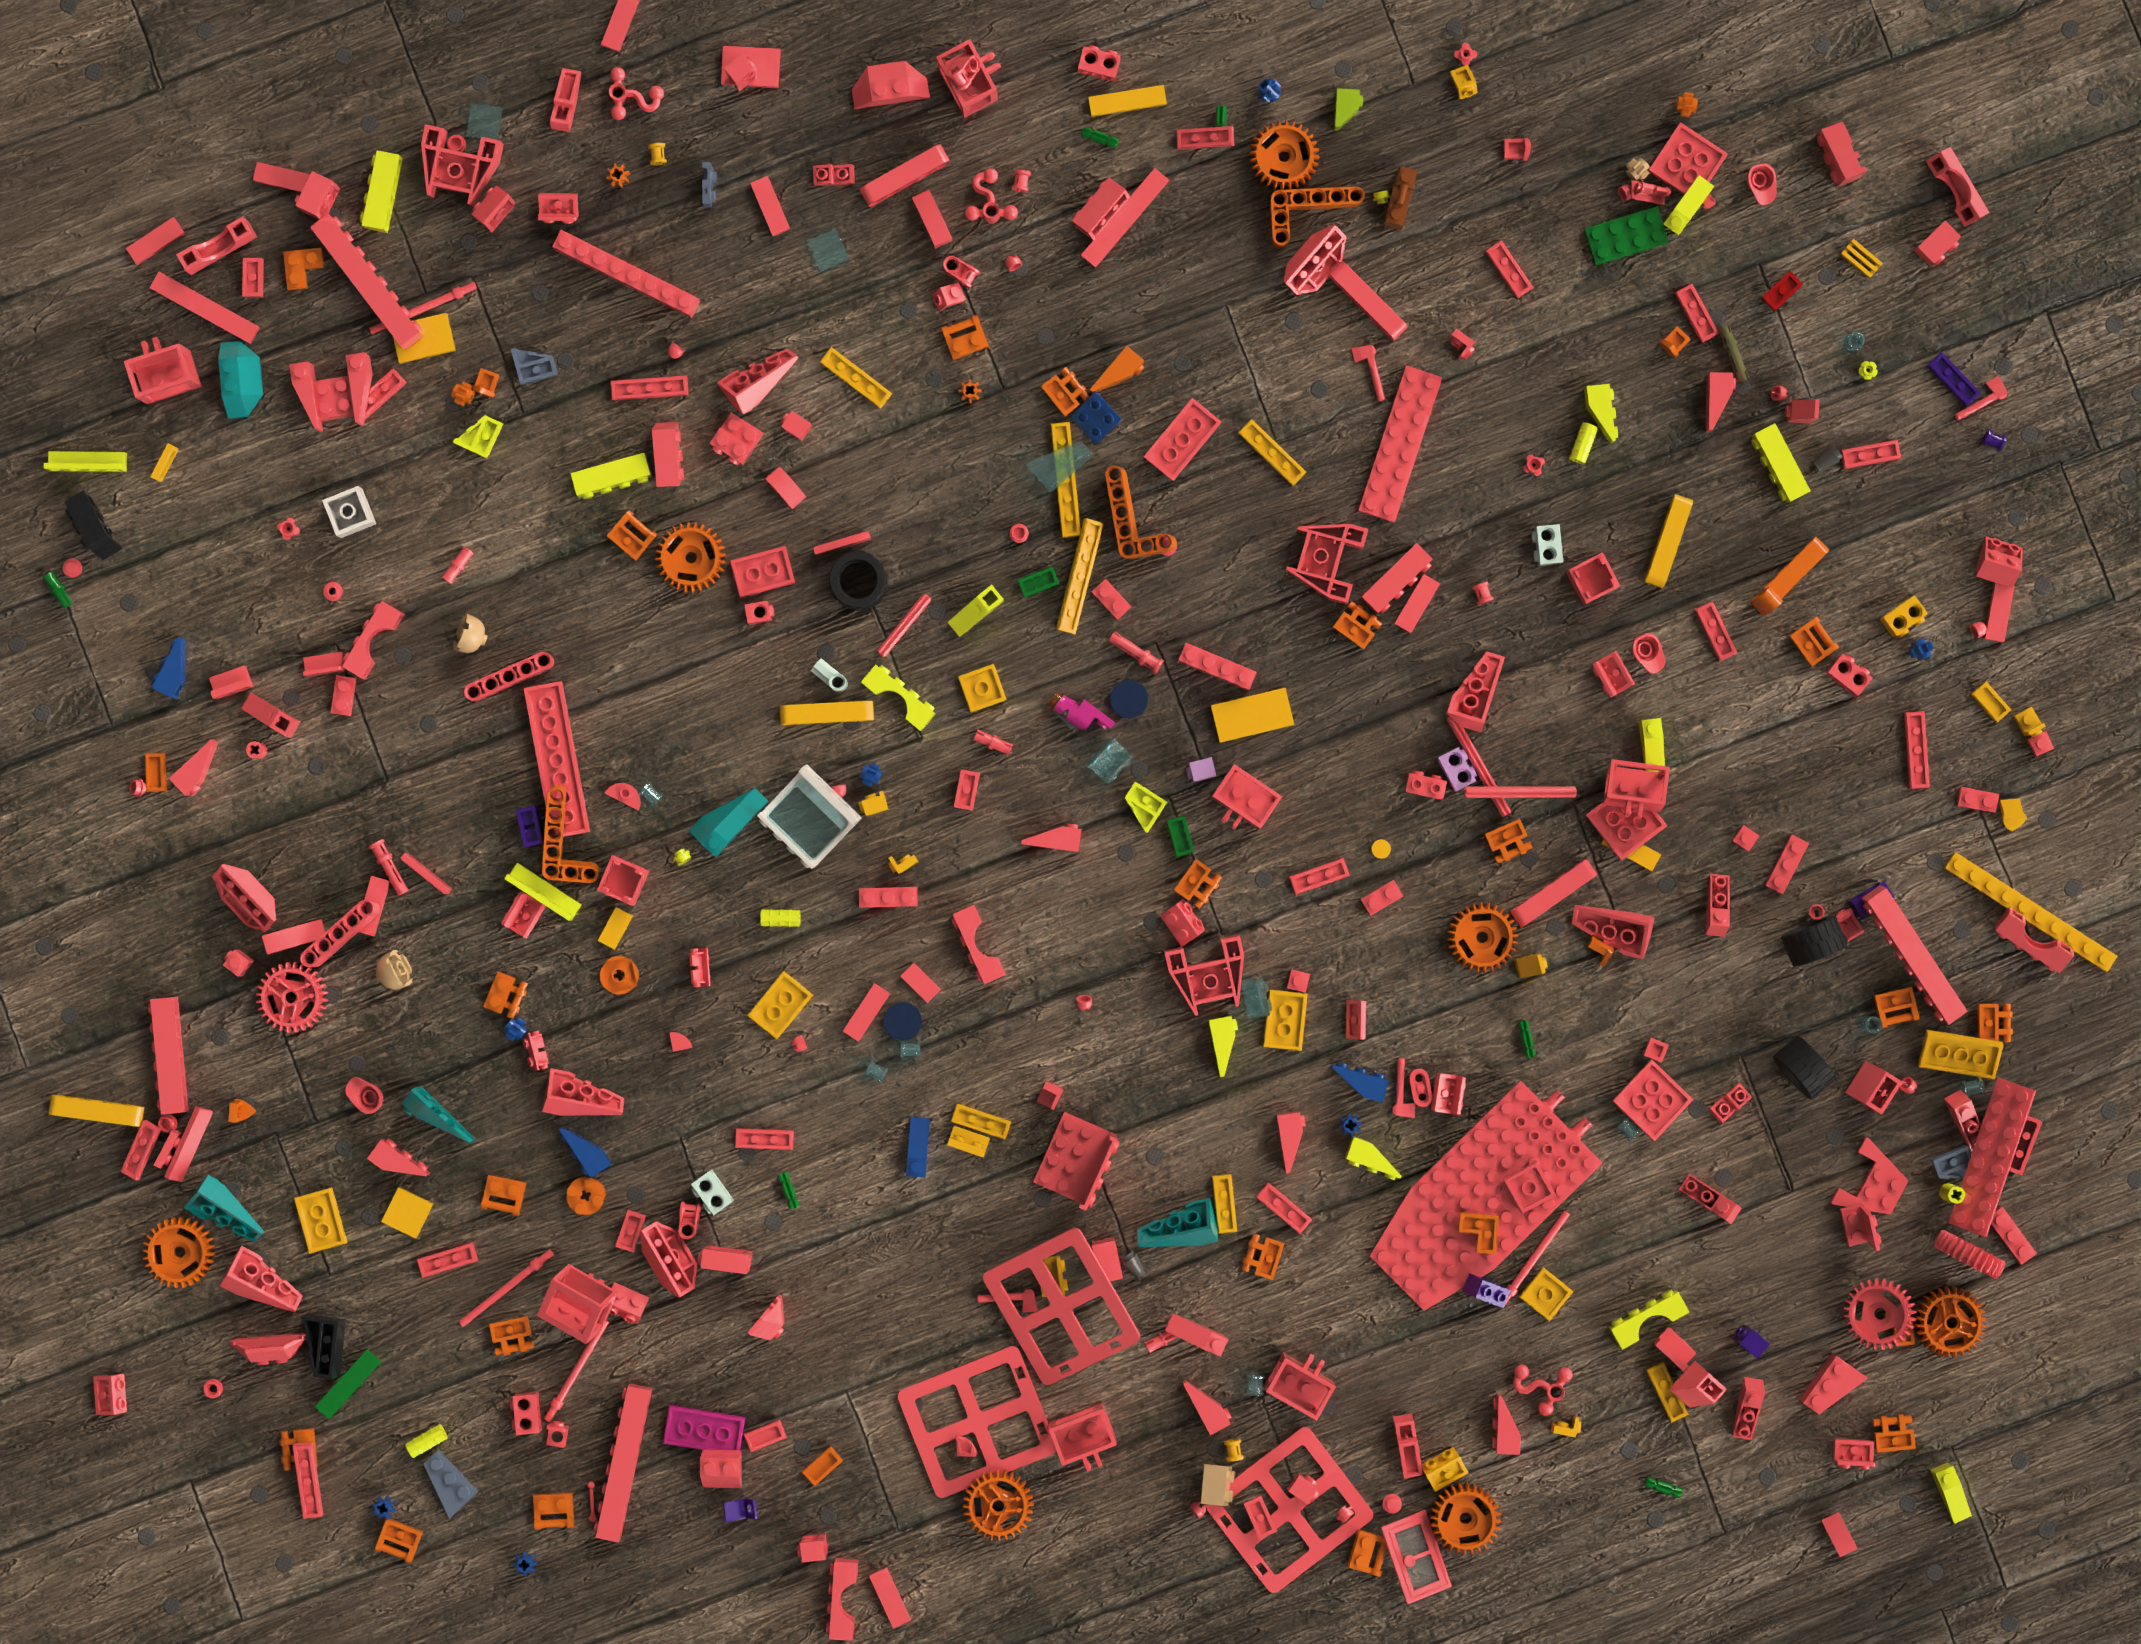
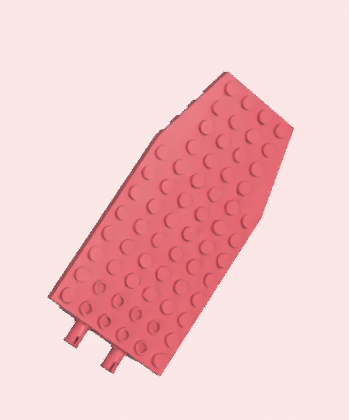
M1521 1080L1513 1086L1409 1189L1384 1233L1369 1256L1423 1310L1430 1308L1462 1289L1469 1273L1483 1277L1493 1271L1603 1163L1580 1140L1581 1136L1593 1125L1583 1117L1577 1125L1569 1129L1553 1113V1109L1565 1099L1557 1089L1546 1101H1541ZM1537 1161L1556 1196L1522 1214L1503 1179ZM1460 1212L1499 1215L1496 1254L1476 1252L1478 1234L1458 1231Z

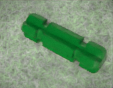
M1084 127L1082 131L1083 138H1091L1092 141L1102 145L1107 144L1108 147L1113 149L1118 145L1119 139L1116 137H1109L1108 134L1097 130L1092 131L1089 127Z
M1527 1020L1519 1021L1518 1028L1521 1030L1520 1037L1522 1046L1525 1048L1523 1050L1526 1058L1534 1057L1535 1050L1532 1048L1534 1045L1531 1032L1528 1030L1530 1028L1529 1022Z
M788 1172L780 1173L778 1178L782 1182L781 1187L786 1200L788 1199L789 1209L797 1208L799 1202L795 1198L796 1194L792 1182L789 1181Z
M1647 1477L1645 1481L1646 1488H1654L1655 1491L1667 1495L1672 1494L1676 1498H1680L1683 1489L1681 1487H1673L1672 1484L1660 1480L1656 1481L1651 1477Z

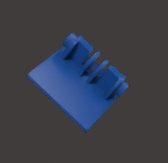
M1097 391L1071 416L1074 422L1096 445L1122 420Z

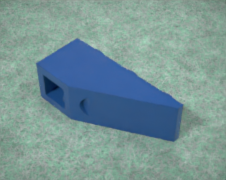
M182 637L174 639L170 646L171 652L168 656H165L161 663L162 669L159 673L155 674L152 680L153 686L151 688L173 699L178 698L186 683V639Z
M1337 1062L1336 1065H1331L1362 1097L1383 1103L1389 1080L1384 1079L1385 1075L1376 1072L1373 1075L1366 1074L1367 1070L1355 1067V1070L1348 1069L1347 1064Z
M566 1127L559 1129L562 1141L570 1145V1153L575 1160L579 1159L582 1164L580 1168L585 1176L589 1175L592 1178L612 1165L610 1159L600 1146Z

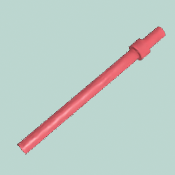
M475 282L463 287L458 286L452 289V292L408 310L410 312L408 317L412 318L455 298L458 300L464 297V294L477 289ZM381 322L369 329L373 335L387 328Z
M1565 1210L1511 1285H1507L1506 1288L1511 1291L1505 1305L1518 1292L1517 1288L1570 1216Z
M549 1249L539 1258H534L529 1266L463 1317L459 1323L463 1327L466 1326L533 1271H538L542 1268L543 1264L554 1256L553 1252Z
M606 1320L603 1329L588 1342L557 1397L553 1398L550 1403L551 1407L544 1417L546 1421L551 1422L557 1410H560L563 1406L564 1398L609 1324L608 1320Z

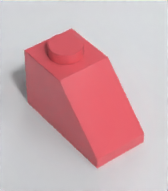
M1820 399L1792 400L1785 408V417H1788L1787 422L1811 424L1817 420Z

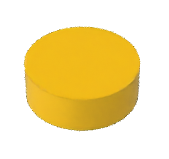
M1376 840L1371 846V852L1376 858L1383 859L1390 854L1391 846L1386 840Z

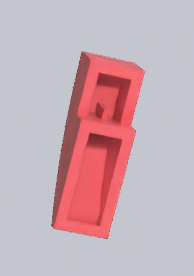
M562 68L550 119L551 129L570 132L578 98L581 71Z
M930 190L912 197L935 249L953 241Z
M320 919L263 935L262 939L267 954H273L314 942L326 931L323 921Z
M1412 1413L1393 1416L1403 1477L1421 1476L1423 1472Z

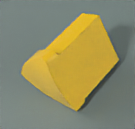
M2020 798L2000 800L1999 806L2003 823L2008 830L2014 831L2027 818L2023 812Z

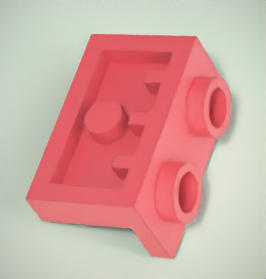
M1455 329L1449 340L1452 341L1450 344L1458 350L1461 348L1464 350L1457 359L1461 362L1463 358L1467 360L1475 348L1472 346L1475 342L1458 329Z
M124 1374L94 1376L96 1415H116L126 1412L127 1402Z

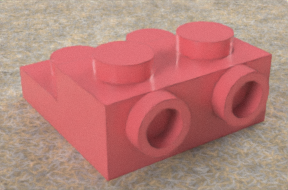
M731 412L722 427L718 429L710 444L713 446L712 450L717 454L722 455L724 453L729 456L727 460L736 466L739 463L744 465L764 433Z

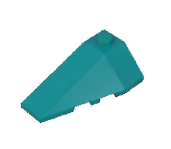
M754 788L702 816L689 832L714 857H718L769 800Z
M422 1086L414 1087L401 1103L404 1106L403 1110L408 1115H414L469 1143L475 1140Z
M210 1175L200 1183L183 1207L202 1220L206 1221L207 1218L217 1222L216 1226L221 1228L227 1226L232 1229L233 1233L254 1242L264 1232L225 1185Z
M1210 1198L1190 1202L1185 1205L1186 1208L1178 1212L1174 1210L1169 1213L1170 1216L1162 1220L1157 1219L1137 1229L1138 1246H1201L1218 1242L1217 1224Z

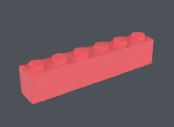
M178 997L150 999L148 1004L149 1014L152 1015L150 1031L154 1035L152 1051L156 1056L154 1071L157 1072L158 1078L155 1082L156 1091H159L157 1107L158 1110H161V1114L187 1112L189 1108Z

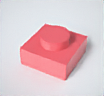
M2046 731L2027 739L2035 757L2054 749Z
M1742 825L1732 839V842L1749 852L1759 835Z
M1291 969L1287 988L1306 993L1310 974Z
M1650 1037L1643 1055L1662 1063L1669 1045Z

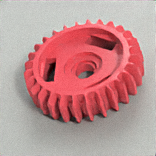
M286 962L285 968L282 964L278 965L279 970L274 967L271 968L273 974L266 972L265 975L268 979L260 980L264 983V986H257V988L262 990L261 993H256V996L261 997V1000L256 1001V1003L262 1004L258 1011L264 1010L265 1012L261 1017L268 1016L266 1023L269 1024L273 1021L272 1028L280 1025L279 1031H283L286 1027L287 1033H290L292 1028L297 1033L299 1032V1027L302 1031L306 1030V1025L313 1027L311 1021L319 1022L316 1016H323L324 1014L320 1012V1009L327 1008L322 1005L323 1002L328 1001V999L323 998V995L328 994V992L322 991L326 984L319 983L323 978H316L317 971L311 974L312 967H308L305 970V966L301 964L298 968L297 962H294L292 967L289 962ZM287 973L303 975L305 980L304 982L288 980L286 976ZM289 992H293L296 995V1000L293 1003H289L286 1000V995ZM270 995H273L279 1010L277 1014L271 1008L269 1002ZM312 1001L314 1007L311 1013L303 1019L299 1015Z
M1945 1230L1940 1231L1934 1243L1935 1248L1995 1279L1999 1278L2006 1265L2005 1261Z
M1875 1278L1874 1284L1869 1279L1867 1280L1868 1286L1861 1282L1860 1286L1862 1289L1854 1287L1856 1294L1849 1293L1852 1300L1847 1299L1845 1301L1850 1306L1843 1308L1849 1311V1314L1843 1315V1317L1849 1318L1845 1325L1852 1326L1848 1332L1855 1331L1853 1338L1860 1337V1344L1866 1341L1867 1348L1873 1344L1874 1350L1878 1348V1345H1880L1881 1350H1885V1344L1891 1349L1893 1348L1892 1342L1899 1346L1898 1339L1906 1341L1903 1335H1911L1907 1329H1914L1910 1322L1916 1321V1318L1911 1317V1314L1916 1313V1311L1910 1308L1915 1303L1908 1302L1912 1298L1911 1296H1904L1907 1290L1899 1291L1900 1284L1893 1287L1894 1281L1886 1284L1885 1278L1882 1279L1881 1283H1879L1878 1278ZM1886 1290L1900 1300L1901 1304L1896 1306L1883 1293ZM1858 1301L1864 1302L1861 1321L1856 1320L1855 1315ZM1878 1308L1885 1310L1886 1316L1884 1319H1878L1875 1316V1311ZM1893 1327L1898 1332L1883 1339H1880L1878 1333Z

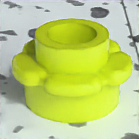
M1388 190L1373 193V201H1377V205L1388 203V199L1391 197Z
M1864 361L1861 363L1858 372L1863 379L1870 380L1877 375V366L1874 362Z
M685 849L677 851L674 854L675 858L673 861H676L678 865L686 863L691 859L690 851H685Z

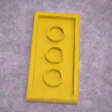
M1286 688L1211 705L1220 743L1294 725Z
M1926 1029L1918 1067L1995 1079L2004 1044L2000 1041Z

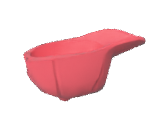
M1766 163L1754 165L1747 174L1748 188L1753 192L1756 201L1760 205L1770 204L1775 200L1777 193L1775 171Z
M1645 633L1633 641V656L1649 673L1654 674L1663 669L1666 662L1662 646L1655 635Z
M354 1077L350 1079L345 1089L347 1097L361 1112L365 1114L376 1112L383 1104L381 1090L376 1085L361 1078Z

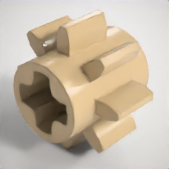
M1633 158L1626 166L1628 168L1626 174L1634 181L1639 179L1643 181L1649 175L1647 170L1650 167L1642 158L1637 160Z

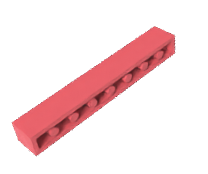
M327 213L310 228L398 344L406 350L423 337L420 333L422 328L416 320L413 322L408 317L410 312L404 305L400 306L398 304L399 298L394 291H388L385 287L388 285L381 275L378 277L374 271L377 269L370 260L366 262L363 258L365 255L363 250L359 246L355 247L352 241L354 239L349 232H344L340 228L343 225L336 216L332 217Z
M560 230L552 246L555 251L691 319L700 303L697 297L563 230Z
M1879 885L1861 899L1865 903L1863 905L1864 909L1869 915H1873L1875 926L1879 930L1882 929L1885 934L1883 938L1889 945L1894 947V955L1899 961H1903L1905 964L1904 970L1909 976H1913L1915 979L1914 985L1920 992L1923 991L1925 994L1924 1000L1930 1007L1934 1008L1936 1011L1934 1015L1938 1021H1943L1949 1025L1968 1012L1888 889Z
M630 1383L623 1390L622 1399L625 1400L624 1406L620 1407L618 1418L621 1419L620 1425H616L614 1437H617L616 1444H612L610 1456H613L611 1464L608 1463L606 1475H609L607 1483L604 1482L602 1494H605L603 1502L600 1501L598 1513H601L600 1519L596 1520L594 1532H597L596 1538L619 1542L621 1539L653 1388Z

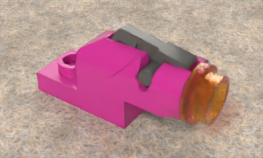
M1056 692L1048 703L1052 706L1051 709L1054 710L1056 715L1070 729L1086 730L1095 718L1098 720L1096 723L1103 729L1107 727L1111 729L1115 724L1113 720L1085 699L1079 706V702L1068 698L1063 693Z

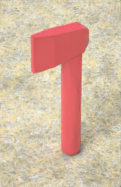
M1367 345L1351 348L1355 363L1367 359L1377 400H1385L1374 358L1376 353L1375 347Z
M1997 376L1985 383L1992 394L1956 413V420L1959 421L1997 399L2003 400L2006 398L2007 391L2000 377Z
M1399 1058L1397 1059L1396 1104L1392 1107V1113L1398 1116L1415 1118V1103L1403 1104L1405 1059Z
M1026 1289L1022 1293H1007L1011 1301L1023 1300L1022 1312L1037 1311L1035 1294L1032 1289ZM991 1294L978 1295L977 1297L979 1303L995 1302Z

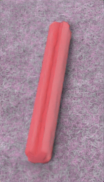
M924 593L878 648L877 651L883 657L887 656L931 602V598Z

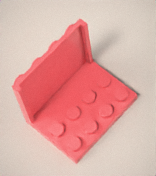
M1064 1111L1033 1182L1079 1202V1208L1086 1211L1088 1207H1092L1095 1201V1189L1099 1190L1104 1179L1101 1178L1103 1171L1107 1172L1112 1161H1109L1111 1153L1115 1154L1118 1149L1119 1141L1117 1140V1134Z

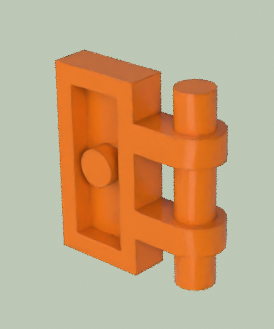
M1067 367L1061 370V373L1064 375L1062 380L1057 375H1054L1041 386L1064 417L1080 405L1076 400L1077 397L1080 396L1084 401L1090 397L1086 392L1085 386H1081L1075 378L1076 375L1070 372ZM1067 383H1070L1076 390L1072 394L1065 386Z
M1351 601L1348 608L1353 613L1350 616L1344 611L1333 628L1364 650L1375 635V633L1369 630L1370 627L1374 626L1376 629H1379L1383 623L1378 621V617L1375 615H1370L1363 610L1364 607L1360 604L1357 605ZM1358 615L1367 621L1365 626L1355 620Z
M1520 819L1484 834L1491 851L1499 849L1501 852L1500 855L1494 857L1497 864L1503 861L1506 863L1511 860L1510 858L1519 854L1524 855L1526 851L1533 848L1530 841L1525 844L1521 841L1522 838L1528 835ZM1515 842L1517 847L1507 851L1505 846Z
M1195 859L1174 888V891L1190 901L1193 895L1196 896L1198 899L1194 905L1200 909L1204 903L1208 902V897L1212 891L1218 888V883L1222 877L1216 873L1212 879L1209 878L1208 874L1211 869ZM1203 881H1205L1208 885L1204 889V891L1200 893L1198 891V888L1203 883Z
M498 971L483 1007L502 1014L504 1008L509 1009L507 1017L514 1019L516 1012L518 1013L520 1010L519 1005L522 997H525L527 993L528 983L521 981L519 987H516L514 984L517 978ZM511 991L516 993L512 1003L507 1002Z
M1977 1004L1978 1038L1999 1041V1035H2003V1042H2011V1035L2013 1034V1029L2011 1028V1017H2013L2011 1004H2003V1011H1999V1004ZM1999 1017H2003V1028L1999 1029Z
M1253 1233L1251 1240L1247 1244L1249 1246L1247 1254L1242 1260V1270L1249 1272L1252 1265L1256 1267L1255 1275L1273 1280L1285 1243L1266 1237L1264 1244L1258 1243L1260 1235ZM1256 1249L1262 1250L1258 1261L1253 1259Z
M528 1315L489 1324L493 1343L501 1342V1347L495 1348L496 1356L502 1354L507 1356L512 1352H526L527 1349L534 1348V1341H525L524 1337L532 1334ZM518 1338L517 1344H508V1340Z
M1900 1414L1897 1417L1889 1418L1880 1416L1879 1419H1872L1873 1427L1881 1426V1432H1874L1875 1450L1877 1453L1916 1449L1914 1429H1906V1424L1912 1423L1911 1415L1904 1416ZM1898 1424L1899 1430L1889 1431L1888 1425Z
M314 1428L294 1430V1438L288 1437V1431L280 1432L279 1446H282L281 1463H283L284 1471L291 1470V1462H294V1455H290L289 1445L296 1443L313 1442L316 1467L318 1466Z

